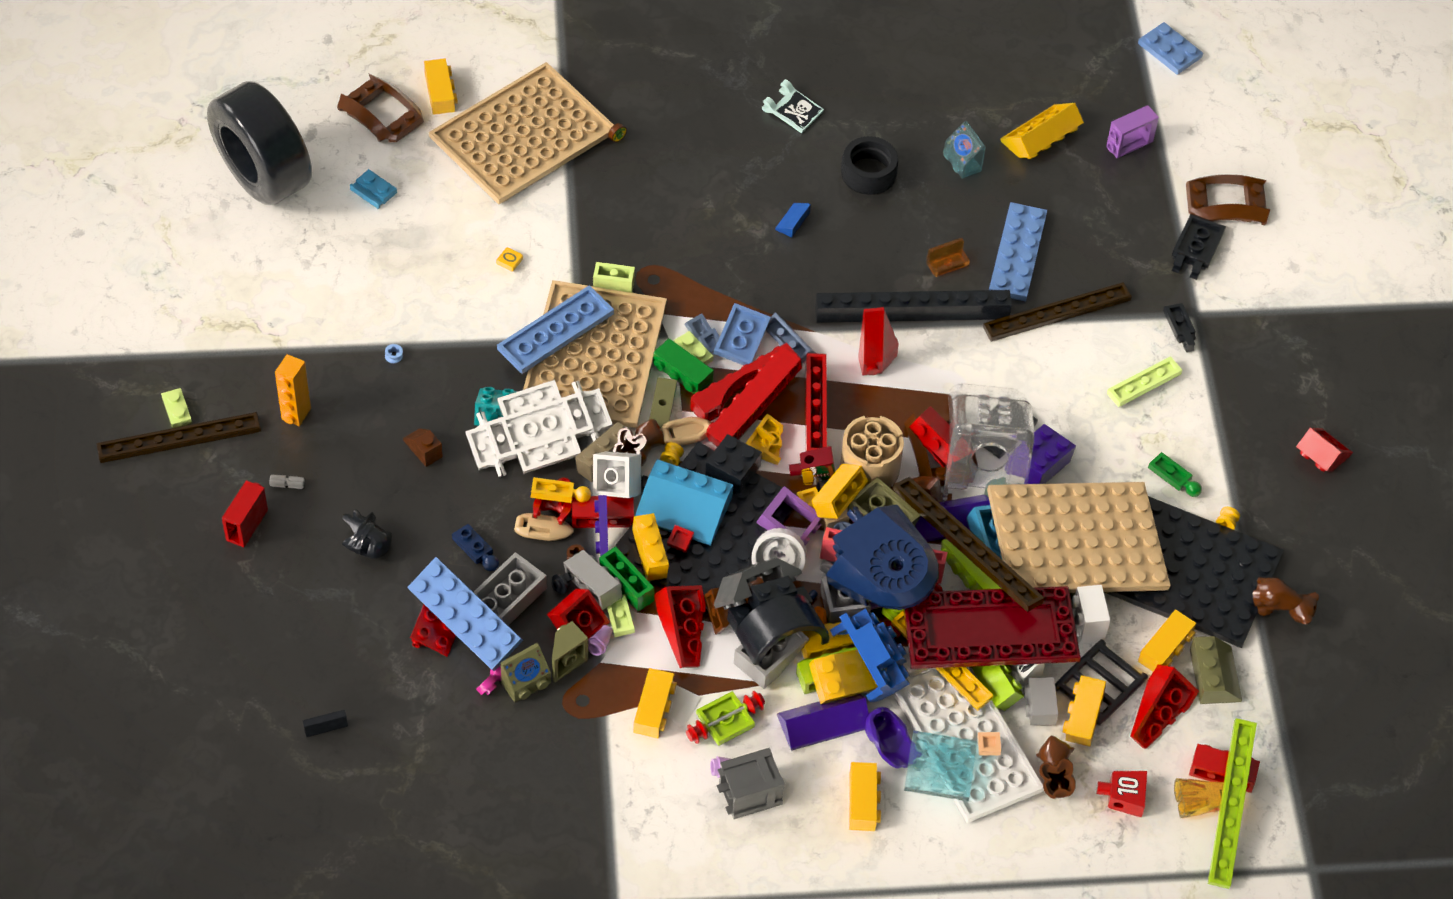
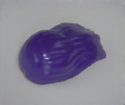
M880 707L869 713L865 719V732L869 740L874 743L882 759L897 769L901 767L911 768L913 762L920 759L923 754L912 743L906 725L887 707Z

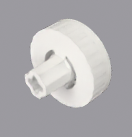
M773 528L760 535L752 551V564L769 560L770 556V559L777 557L802 571L807 557L806 547L803 540L795 532L789 529Z

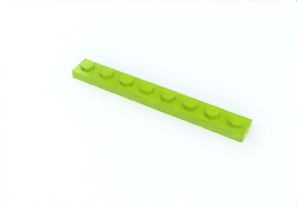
M1238 718L1234 720L1207 883L1227 889L1231 887L1257 726L1255 722Z

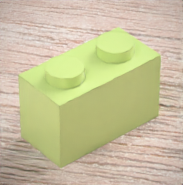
M596 262L593 287L632 293L635 281V267Z

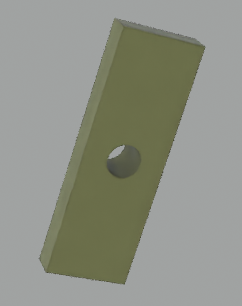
M658 377L649 420L655 419L661 428L670 421L677 380Z

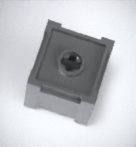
M770 747L720 762L721 768L718 769L720 779L719 784L716 786L719 793H724L728 806L725 807L728 815L732 814L733 819L783 804L782 795L785 783L776 766Z

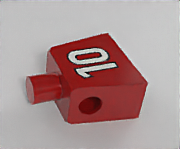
M1147 771L1112 772L1110 783L1098 781L1096 794L1108 796V807L1110 809L1142 817L1145 809Z

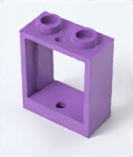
M1147 105L1112 121L1106 145L1109 152L1113 153L1116 158H1119L1152 143L1159 119L1156 113Z
M784 486L756 523L767 530L773 528L787 529L772 517L773 513L784 501L811 522L800 537L806 546L810 540L807 536L810 532L816 533L821 526L819 523L821 518L817 516L815 509Z

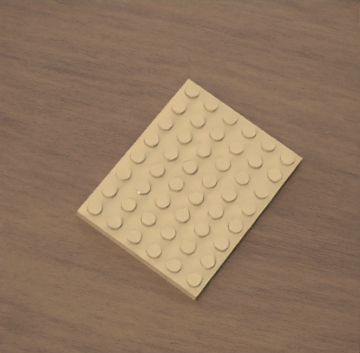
M545 62L429 132V137L494 201L501 204L608 138L609 130L614 124L552 66Z
M552 280L543 315L586 288L587 285ZM591 286L614 309V315L529 369L523 390L555 380L561 398L575 394L572 383L580 381L583 391L600 389L612 424L619 422L626 427L637 428L667 298Z
M1145 482L988 486L987 492L1002 560L1033 588L1068 586L1070 593H1076L1077 587L1102 585L1103 592L1157 591L1170 588Z

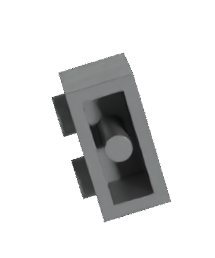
M1054 677L1029 678L1027 686H1024L1023 694L1024 699H1028L1025 713L1026 717L1030 718V725H1056L1058 707Z

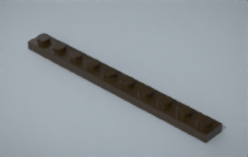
M907 477L894 484L893 491L1024 610L1028 612L1043 604L1044 597L911 477Z

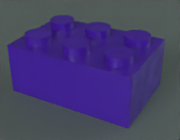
M1043 424L1010 452L1004 469L1025 484H1045L1070 463L1076 445L1046 424Z

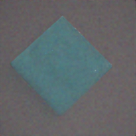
M913 730L904 791L969 801L977 741Z

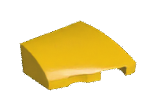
M766 414L746 444L761 451L763 460L778 465L781 460L779 454L782 447L781 434L783 433V424L769 414Z

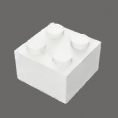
M607 451L593 454V495L623 498L641 495V454Z
M1102 585L1077 587L1075 595L1072 596V610L1080 644L1097 643L1100 639L1105 641L1110 617Z

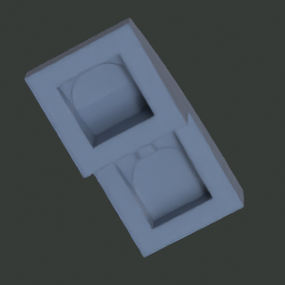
M703 314L687 321L684 325L688 331L712 353L720 338L716 329H711Z

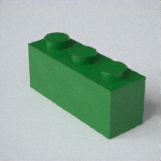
M667 339L653 352L654 366L669 375L671 379L677 380L687 391L694 394L698 391L701 392L713 382L714 370L671 339Z
M616 546L599 557L600 565L605 566L611 576L617 577L620 580L622 595H626L627 601L638 612L654 601V587Z

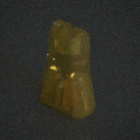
M1176 778L1174 794L1176 801L1179 802L1178 812L1180 818L1184 819L1219 811L1224 782Z

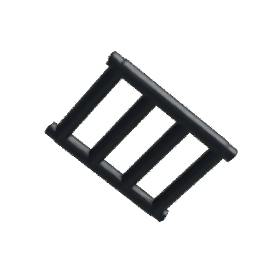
M1100 639L1081 657L1080 662H1076L1055 683L1057 692L1060 690L1074 701L1076 695L1073 694V690L1066 684L1072 678L1079 682L1081 675L1084 676L1079 671L1085 665H1088L1122 692L1115 700L1107 693H1104L1103 702L1108 707L1102 713L1099 712L1097 725L1099 726L1148 679L1146 673H1139L1105 646L1106 642L1103 639ZM1101 652L1135 680L1129 686H1126L1092 658Z

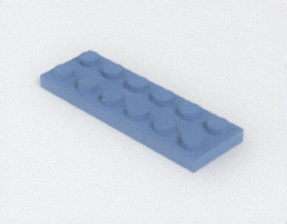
M1010 202L989 290H1010L1012 299L1027 300L1047 210Z
M589 285L497 344V350L523 374L614 315V309Z
M437 557L407 587L493 671L523 641Z

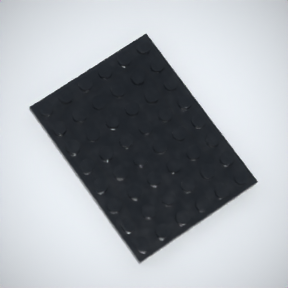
M698 441L679 467L705 475L706 461L715 450ZM755 473L740 494L733 491L732 500L711 546L692 540L687 552H682L667 546L671 532L659 528L669 568L667 578L650 582L662 589L668 586L702 585L703 594L705 595L710 589L720 588L723 577L753 565L752 551L760 535L768 531L756 522L781 491L782 487ZM783 501L772 517L783 525L794 509ZM632 524L615 546L645 577L632 531ZM706 606V608H705V613L709 615V612H708V609H707V606Z
M1148 496L1170 588L1157 591L1104 593L1166 618H1169L1176 609L1196 622L1195 630L1215 636L1222 641L1242 648L1258 612V607L1253 602V590L1257 588L1258 577H1273L1284 550Z

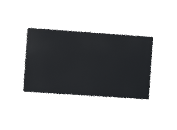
M345 710L303 720L305 736L310 737L348 727Z

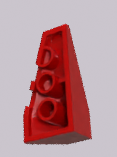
M884 307L864 309L858 353L862 376L882 374L897 357L899 343Z
M702 585L665 587L655 593L654 597L658 616L679 668L699 667L702 642L700 641L701 631L704 628L702 618L706 608Z
M1157 665L1147 681L1130 737L1143 749H1146L1162 734V730L1167 725H1172L1176 721L1175 718L1181 712L1185 713L1190 708L1199 690L1175 667Z

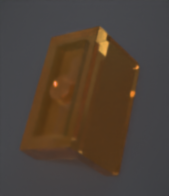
M963 238L928 250L927 265L935 277L969 265L970 260L963 251Z

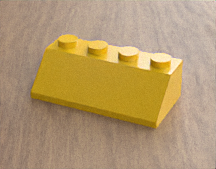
M1076 103L1054 104L1000 138V140L1017 157L1032 159L1038 155L1037 152L1040 150L1043 151L1050 148L1051 143L1064 139L1065 134L1078 130V126L1084 122Z

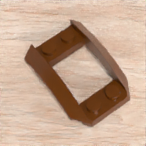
M369 74L370 80L348 96L341 93L337 109L339 111H346L347 115L364 125L377 137L379 142L384 139H389V142H398L424 122L420 108L406 94L394 85L374 75ZM382 92L390 94L409 110L387 127L364 107V105Z
M1222 174L1204 176L1187 181L1188 213L1209 221L1237 220L1249 223L1257 221L1265 226L1270 213V209L1266 208L1264 184L1267 180L1244 175ZM1223 183L1242 185L1244 187L1245 204L1208 206L1206 185Z
M952 407V413L940 414L973 448L966 456L967 463L958 464L951 470L948 466L944 468L930 467L927 449L922 445L918 436L909 428L917 419L913 413L904 422V428L908 432L919 476L940 478L941 487L973 482L975 473L978 470V463L971 436L962 414L954 407Z

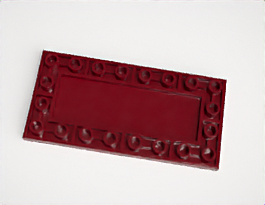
M1035 587L1034 589L1044 597V602L1028 612L1002 589L932 592L923 602L914 607L903 609L911 669L1080 662L1081 656L1069 587Z

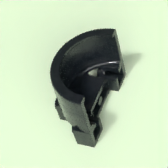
M789 575L751 586L752 596L749 597L748 603L729 608L727 620L754 665L761 664L766 653L778 641L797 632H817L821 636L822 645L829 643V633L812 606V598L804 586L796 588Z

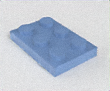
M1165 22L1139 38L1138 41L1141 47L1176 75L1203 56L1202 51Z
M734 303L713 354L741 365L752 363L771 317Z

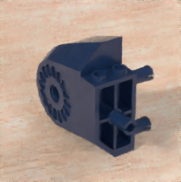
M898 505L877 507L865 516L858 507H853L854 513L850 509L847 516L850 517L853 524L833 536L835 544L833 549L837 553L835 554L837 560L826 574L828 583L865 606H868V601L884 608L902 610L914 607L926 600L933 592L939 579L938 561L932 548Z

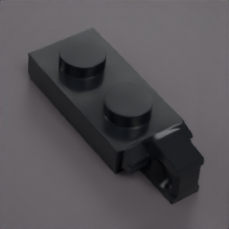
M1183 303L1164 306L1163 312L1178 343L1183 344L1186 352L1194 351L1196 331Z

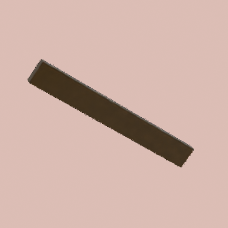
M1122 282L983 323V328L992 342L1131 301L1132 296L1125 283Z
M254 412L96 443L100 463L258 433L261 432L258 414Z

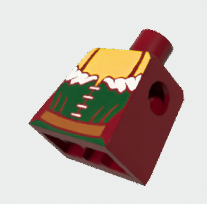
M831 446L801 452V463L789 464L790 477L802 475L805 485H816V477L820 476L821 480H828L835 473Z

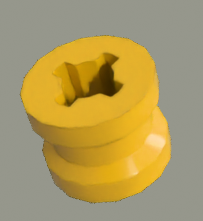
M669 442L665 445V452L661 454L660 460L678 466L680 463L679 458L683 456L684 449L677 443Z
M1223 507L1216 523L1234 530L1236 522L1240 519V513L1235 508Z

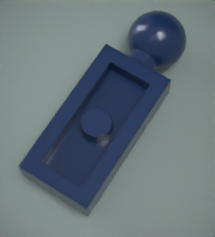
M469 524L452 534V539L476 564L483 561V567L487 571H495L498 568L499 560L496 556L492 555L493 549Z

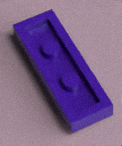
M598 495V500H594L595 513H599V521H595V533H599L600 541H596V554H600V556L608 552L607 495Z

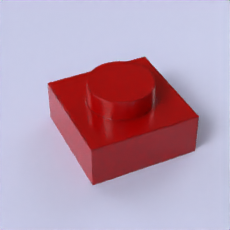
M675 525L667 541V546L686 553L694 537V532Z

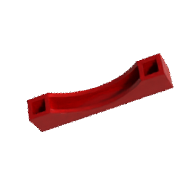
M788 343L777 346L766 355L759 356L752 363L745 364L738 371L729 373L724 379L712 383L703 391L696 392L691 397L690 409L697 417L712 421L720 416L727 400L737 390L745 386L750 379H754L760 367L770 361V357L775 351H778L783 346L797 357L799 356Z

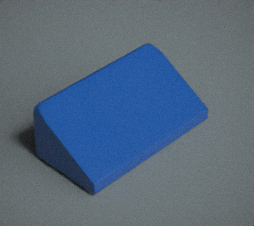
M793 203L775 230L792 238L809 215L811 204Z

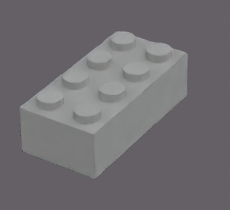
M515 552L474 593L509 626L547 589V575Z

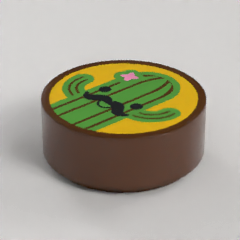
M617 123L609 130L608 137L613 142H618L625 136L627 128L623 124Z

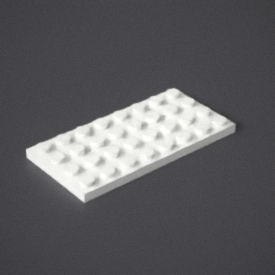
M966 667L978 679L972 667ZM935 668L918 669L909 673L910 676L907 679L910 684L893 695L967 823L1043 792L1044 788L992 700L977 711ZM978 732H1000L1001 755L979 756Z

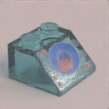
M965 121L945 141L944 157L951 162L954 171L962 179L982 171L985 145L969 123Z

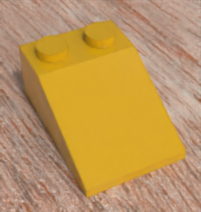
M858 650L813 659L809 663L820 704L869 692L878 687Z

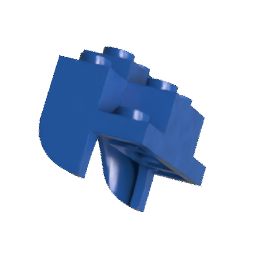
M866 608L852 617L847 613L839 617L842 623L830 629L831 634L834 637L836 635L849 634L878 686L866 695L869 702L883 700L910 684L907 679L910 675L903 665L907 662L905 658L907 652L901 643L897 644L894 639L897 634L891 625L887 626L884 622L880 623L875 613H870Z

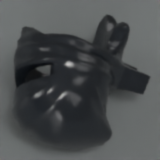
M354 509L353 516L347 513L343 514V520L350 525L355 533L353 536L344 539L343 546L356 554L371 559H379L389 551L392 533L385 531L375 523L376 516L373 512L367 517L362 516L357 509Z

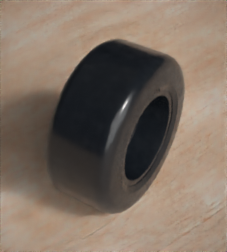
M245 81L214 98L209 103L207 122L213 141L232 175L250 196L262 204L274 205L308 185L312 176V165L305 142L286 109L268 89L257 82Z

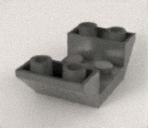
M777 557L753 564L723 577L714 606L715 608L723 606L725 610L746 603L745 598L752 596L747 583L756 580L757 577L762 576L763 581L768 582L789 575L792 582L796 581L795 577L802 574V571Z

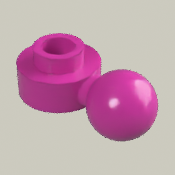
M501 665L495 671L490 670V676L476 689L481 695L484 693L489 695L497 687L494 683L501 681Z

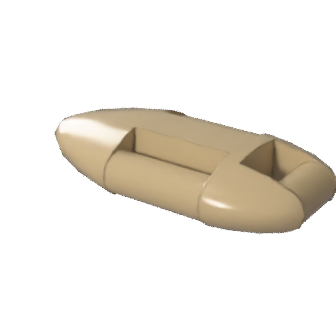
M687 417L669 421L661 427L664 443L674 442L683 446L700 442L707 438L706 431L712 422L700 417Z
M533 513L519 515L516 518L514 528L515 532L522 537L544 541L561 540L572 535L574 532L567 522L559 525L555 516L541 514L536 519L533 518ZM524 522H528L527 527H523Z

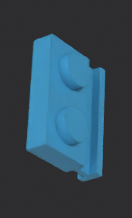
M369 169L357 178L354 184H350L351 191L377 209L380 208L382 203L385 204L397 193L396 187Z

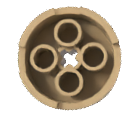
M865 416L853 420L844 432L840 466L841 464L862 465L868 480L864 487L877 477L888 487H891L898 479L904 447L901 429L893 421L882 416L880 418H865Z

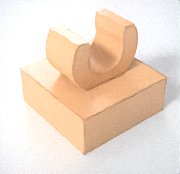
M978 732L979 756L1001 755L1000 732Z

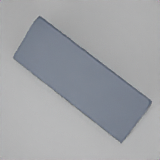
M775 312L771 316L766 331L780 346L788 343L801 358V363L806 361L807 353L816 354L780 315Z

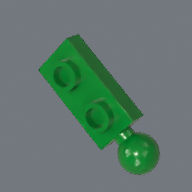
M1161 452L1149 463L1148 469L1178 491L1185 487L1187 494L1191 497H1197L1201 494V484L1197 481H1191L1193 475Z

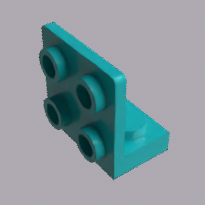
M493 387L480 388L475 402L474 425H480L476 416L479 412L480 415L481 412H485L488 422L503 417L497 398L516 393L517 391L513 389L495 390Z

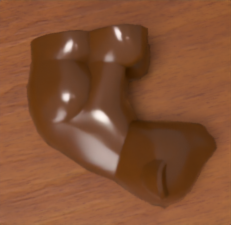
M650 419L639 425L635 431V436L629 428H622L618 432V443L615 444L613 452L641 454L642 467L652 448L665 445L663 432L655 419Z
M1258 577L1257 588L1253 590V602L1258 607L1260 616L1270 615L1272 610H1288L1292 619L1302 624H1309L1315 616L1317 601L1319 600V595L1316 592L1298 594L1279 578Z
M1052 735L1042 745L1039 753L1036 754L1044 762L1039 768V773L1044 779L1043 788L1050 798L1069 797L1074 793L1076 781L1072 775L1073 763L1068 758L1075 748L1070 747L1066 742Z

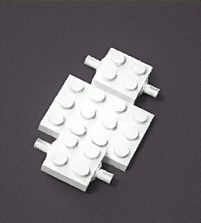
M553 380L497 398L503 417L488 422L485 412H481V415L479 412L476 416L480 425L475 429L466 431L478 470L495 467L498 477H502V475H506L503 464L518 457L522 471L525 474L576 457L581 453L577 438L591 435L594 442L600 437L598 433L601 430L610 428L613 425L600 389L583 391L580 381H576V383H572L575 394L561 398L556 382Z

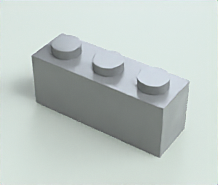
M582 550L563 562L565 573L569 572L574 578L572 582L579 589H589L602 610L623 597L620 580L617 577L611 576L605 566L599 565L593 555H589Z

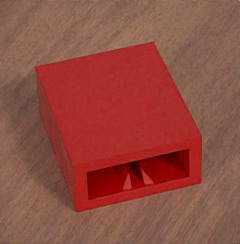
M246 480L222 516L226 541L243 548L268 511L265 488L259 483H252Z

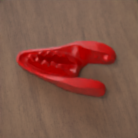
M560 478L557 480L571 482L568 478ZM536 498L533 503V518L537 519L541 515V511L553 510L560 514L557 521L559 525H563L571 511L572 501L567 503Z

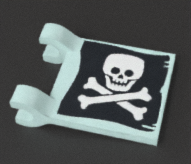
M785 79L781 83L782 88L779 89V92L785 96L777 104H775L773 99L767 97L763 101L762 110L767 113H773L797 131L803 133L824 112V109L795 90L793 85Z

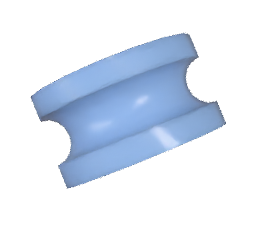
M390 344L386 347L385 359L389 363H398L402 360L403 349L401 346Z

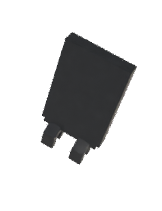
M1190 214L1172 253L1173 259H1175L1172 271L1179 273L1183 262L1193 265L1190 278L1197 280L1201 269H1208L1226 226Z

